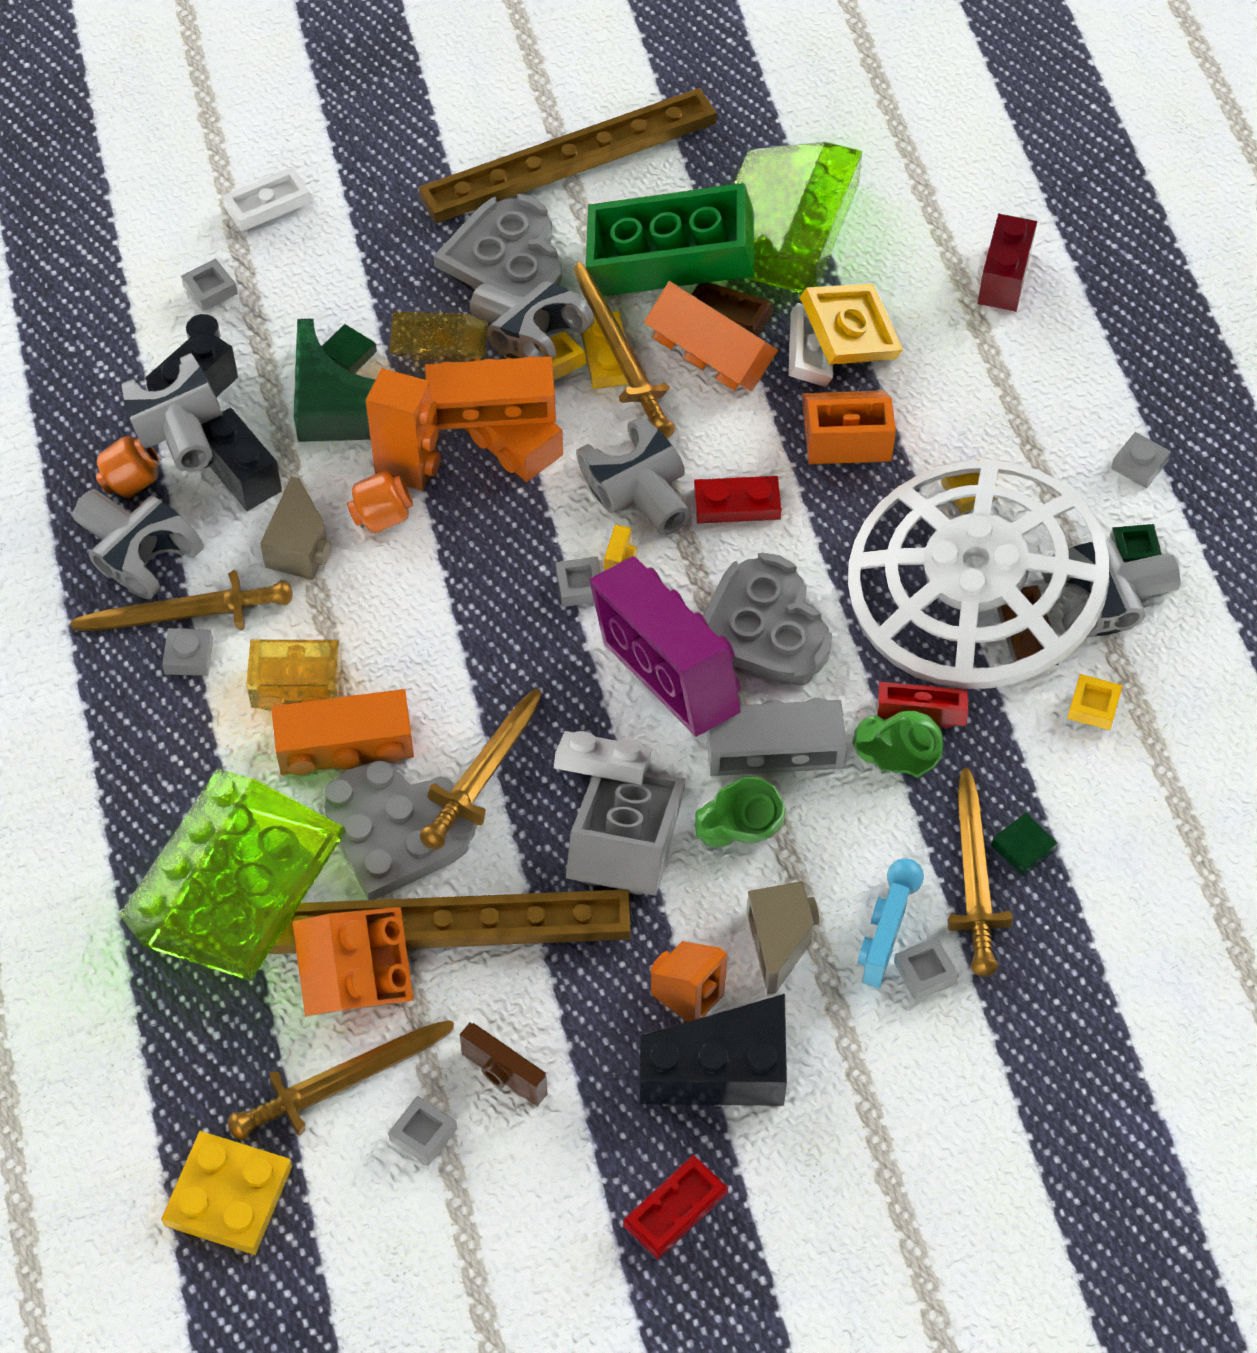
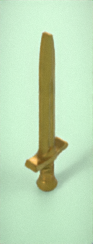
M577 262L573 269L579 286L630 386L626 387L619 395V401L621 403L640 402L649 421L667 439L670 438L675 432V424L664 416L665 414L657 399L662 398L667 393L670 386L666 383L660 385L650 384L596 282L583 263Z
M232 570L228 573L232 589L98 611L75 618L70 624L74 630L99 631L232 612L234 613L233 621L235 627L243 630L245 627L243 608L245 606L270 604V602L286 606L292 600L293 591L290 584L285 580H280L268 588L263 587L262 589L242 591L238 573L236 570Z
M534 689L515 706L451 792L444 790L436 783L429 786L427 798L442 806L443 809L434 819L433 823L422 828L420 831V840L425 847L432 850L441 849L445 845L446 834L459 816L477 825H483L486 809L473 805V803L530 722L539 704L541 690Z
M964 768L959 779L958 803L967 915L950 914L947 923L948 930L950 931L972 930L974 956L970 968L974 974L987 977L993 975L999 966L992 952L990 929L1010 928L1013 925V915L1010 911L992 913L978 793L970 770Z
M451 1020L424 1026L289 1088H284L279 1072H271L270 1083L277 1095V1099L265 1102L264 1105H259L256 1109H251V1111L233 1112L228 1118V1128L235 1138L243 1140L257 1126L260 1127L264 1123L267 1124L270 1120L273 1121L276 1117L279 1118L286 1114L295 1133L302 1135L305 1131V1122L298 1115L300 1111L431 1047L453 1031L454 1023Z

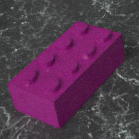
M632 556L589 579L604 645L695 737L741 713L738 698L741 686L733 671L732 660L735 659V653L730 642L723 635L717 636L709 628L707 621L701 613H693L685 605L678 591L675 589L670 591L662 583L658 573L652 567L647 569L635 556Z

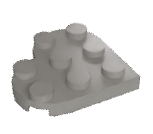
M517 194V199H504L496 202V197L489 199L470 216L433 256L436 268L476 289L485 283L522 298L544 281L560 285L562 280V264L557 257V250L549 244L552 239V222L548 216V210L536 198L524 194Z
M758 553V558L747 559L740 564L737 561L733 562L723 574L703 615L709 628L717 636L723 635L730 642L735 653L732 665L772 680L791 682L795 685L809 683L813 675L818 673L829 659L832 633H829L828 626L821 619L822 614L820 611L805 603L807 586L806 584L804 585L802 577L796 572L797 566L780 555Z
M375 761L370 765L367 764L349 769L326 786L324 809L330 832L368 900H375L444 868L461 858L469 850L468 845L475 836L477 824L460 816L446 834L445 845L441 849H429L420 840L421 829L433 823L434 819L443 809L442 806L427 798L429 786L436 783L444 790L451 792L454 785L449 778L439 776L432 780L410 785L401 773L393 770L388 762Z

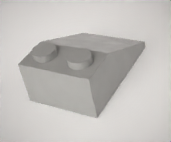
M647 771L642 785L592 776L571 830L566 879L580 881L589 886L602 885L628 890L629 893L636 895L649 894L656 896L664 874L686 779Z

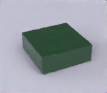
M346 324L318 349L320 359L350 377L377 352L374 341Z
M1154 524L1112 527L1110 538L1115 542L1124 563L1162 554Z
M1024 813L993 837L991 844L1022 876L1054 853L1058 845L1027 813Z

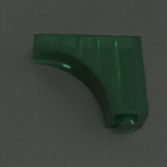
M314 318L297 319L293 417L298 442L371 440L366 398L376 379L357 375L338 365L321 347L316 336Z

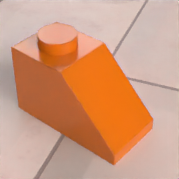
M682 941L671 953L669 951L663 952L653 963L650 970L651 995L686 1022L705 1017L724 996L727 953L720 947Z

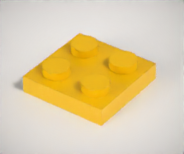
M874 283L808 287L801 294L800 300L829 365L894 360L903 351Z
M199 1131L162 1215L163 1225L256 1255L292 1169L291 1159Z

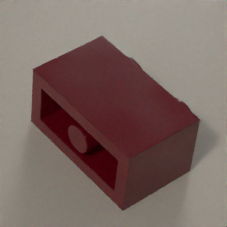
M998 213L982 273L977 304L1017 312L1038 221Z

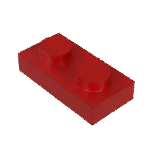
M778 476L694 480L697 524L781 520L782 508Z
M879 682L877 716L882 719H888L899 712L917 711L928 715L940 728H950L955 725L966 726L968 718V690Z

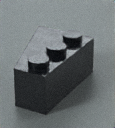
M785 994L640 1036V1104L784 1106L787 1086Z

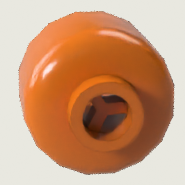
M124 436L97 456L99 472L96 474V479L108 494L112 495L115 492L119 496L129 499L157 480L159 473L157 466L161 464V461L153 447L144 449L139 438Z
M387 471L380 472L355 483L352 487L353 500L347 502L348 510L354 523L357 526L364 523L366 528L372 533H379L406 521L409 517L408 508L413 507L411 495L401 476L394 477Z

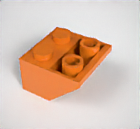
M886 391L802 393L808 464L892 462L896 428L892 397Z
M401 907L330 913L292 921L305 1016L414 1001Z

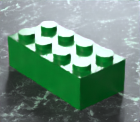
M738 183L588 204L586 269L596 282L603 296L664 289L669 281L679 287L754 277V211L746 184Z

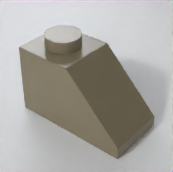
M291 476L260 542L265 568L313 580L319 566H324L329 559L331 541L327 540L324 521L299 478Z
M803 881L748 891L746 913L767 995L777 993L811 944L813 925L819 924L816 900L814 897L807 898Z

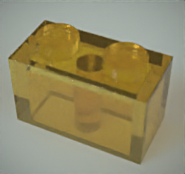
M393 312L389 353L411 361L469 362L477 358L482 361L485 360L488 322L467 313Z
M250 639L246 686L251 708L272 711L271 706L340 697L343 662L339 640Z

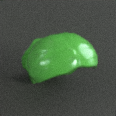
M917 711L899 712L885 721L881 717L874 715L865 718L854 730L852 739L856 753L864 761L875 763L884 771L907 773L916 778L934 769L942 758L944 746L940 727L928 715Z
M742 777L717 792L713 801L696 810L695 835L697 839H701L709 847H723L730 845L734 840L743 843H758L771 838L783 826L786 808L774 785L761 778Z

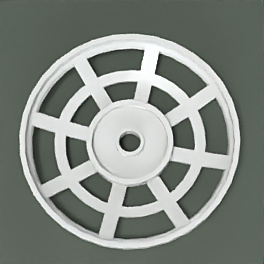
M994 460L964 461L940 466L919 474L898 486L879 502L864 521L854 541L849 559L848 587L853 612L862 632L874 648L893 665L916 678L941 686L961 689L995 688L1015 684L1045 672L1063 661L1084 641L1095 626L1105 605L1109 587V553L1103 531L1093 512L1076 493L1061 481L1039 470L1017 463ZM980 473L978 485L949 489L929 499L924 498L915 491L924 485L945 477ZM998 473L1015 475L1037 482L1058 493L1060 497L1041 505L1021 492L996 486ZM976 496L973 514L962 515L950 520L937 508L955 499ZM993 498L1014 502L1030 512L1010 523L1001 517L991 515ZM899 500L912 510L896 528L889 542L888 549L863 552L871 530L885 512ZM1074 508L1079 512L1091 533L1095 549V565L1069 559L1066 538L1055 517ZM921 518L936 530L925 548H901L907 534ZM1043 524L1053 541L1055 557L1029 553L1023 536ZM972 556H983L988 559V563L982 568H969L965 565V562ZM898 565H924L927 584L911 598L908 597L901 584ZM885 566L888 588L898 609L879 626L872 617L864 600L860 571L861 569ZM1029 571L1053 574L1046 591L1032 605L1021 593V589L1027 581ZM1067 576L1093 582L1091 594L1083 611L1071 627L1058 637L1043 616L1049 612L1059 599L1066 584ZM939 598L945 604L961 610L959 626L940 622L925 614L922 610ZM1007 603L1017 615L1014 619L998 625L977 627L979 611L991 610ZM911 621L917 627L934 636L957 642L955 667L940 665L920 658L900 647L892 639ZM1027 628L1044 648L1029 657L1013 663L989 668H973L976 643L1001 640L1018 634Z

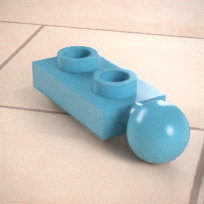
M898 859L890 865L887 871V882L890 890L887 899L878 897L871 924L877 925L874 938L865 936L857 961L858 964L865 966L862 980L864 984L877 988L881 987L905 914L908 897L910 894L918 891L923 884V870L912 859Z

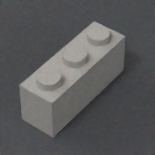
M813 698L805 702L788 703L771 700L762 704L740 705L741 713L706 731L710 776L844 769L847 742L841 700Z

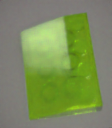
M829 142L748 150L734 183L746 184L754 211V277H747L745 279L798 293H803L808 287L819 286L859 185L863 151Z
M217 769L119 915L144 947L252 981L346 833V830L335 821L253 778Z

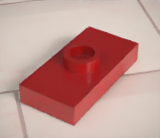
M693 1154L623 1219V1227L659 1260L728 1194V1187Z

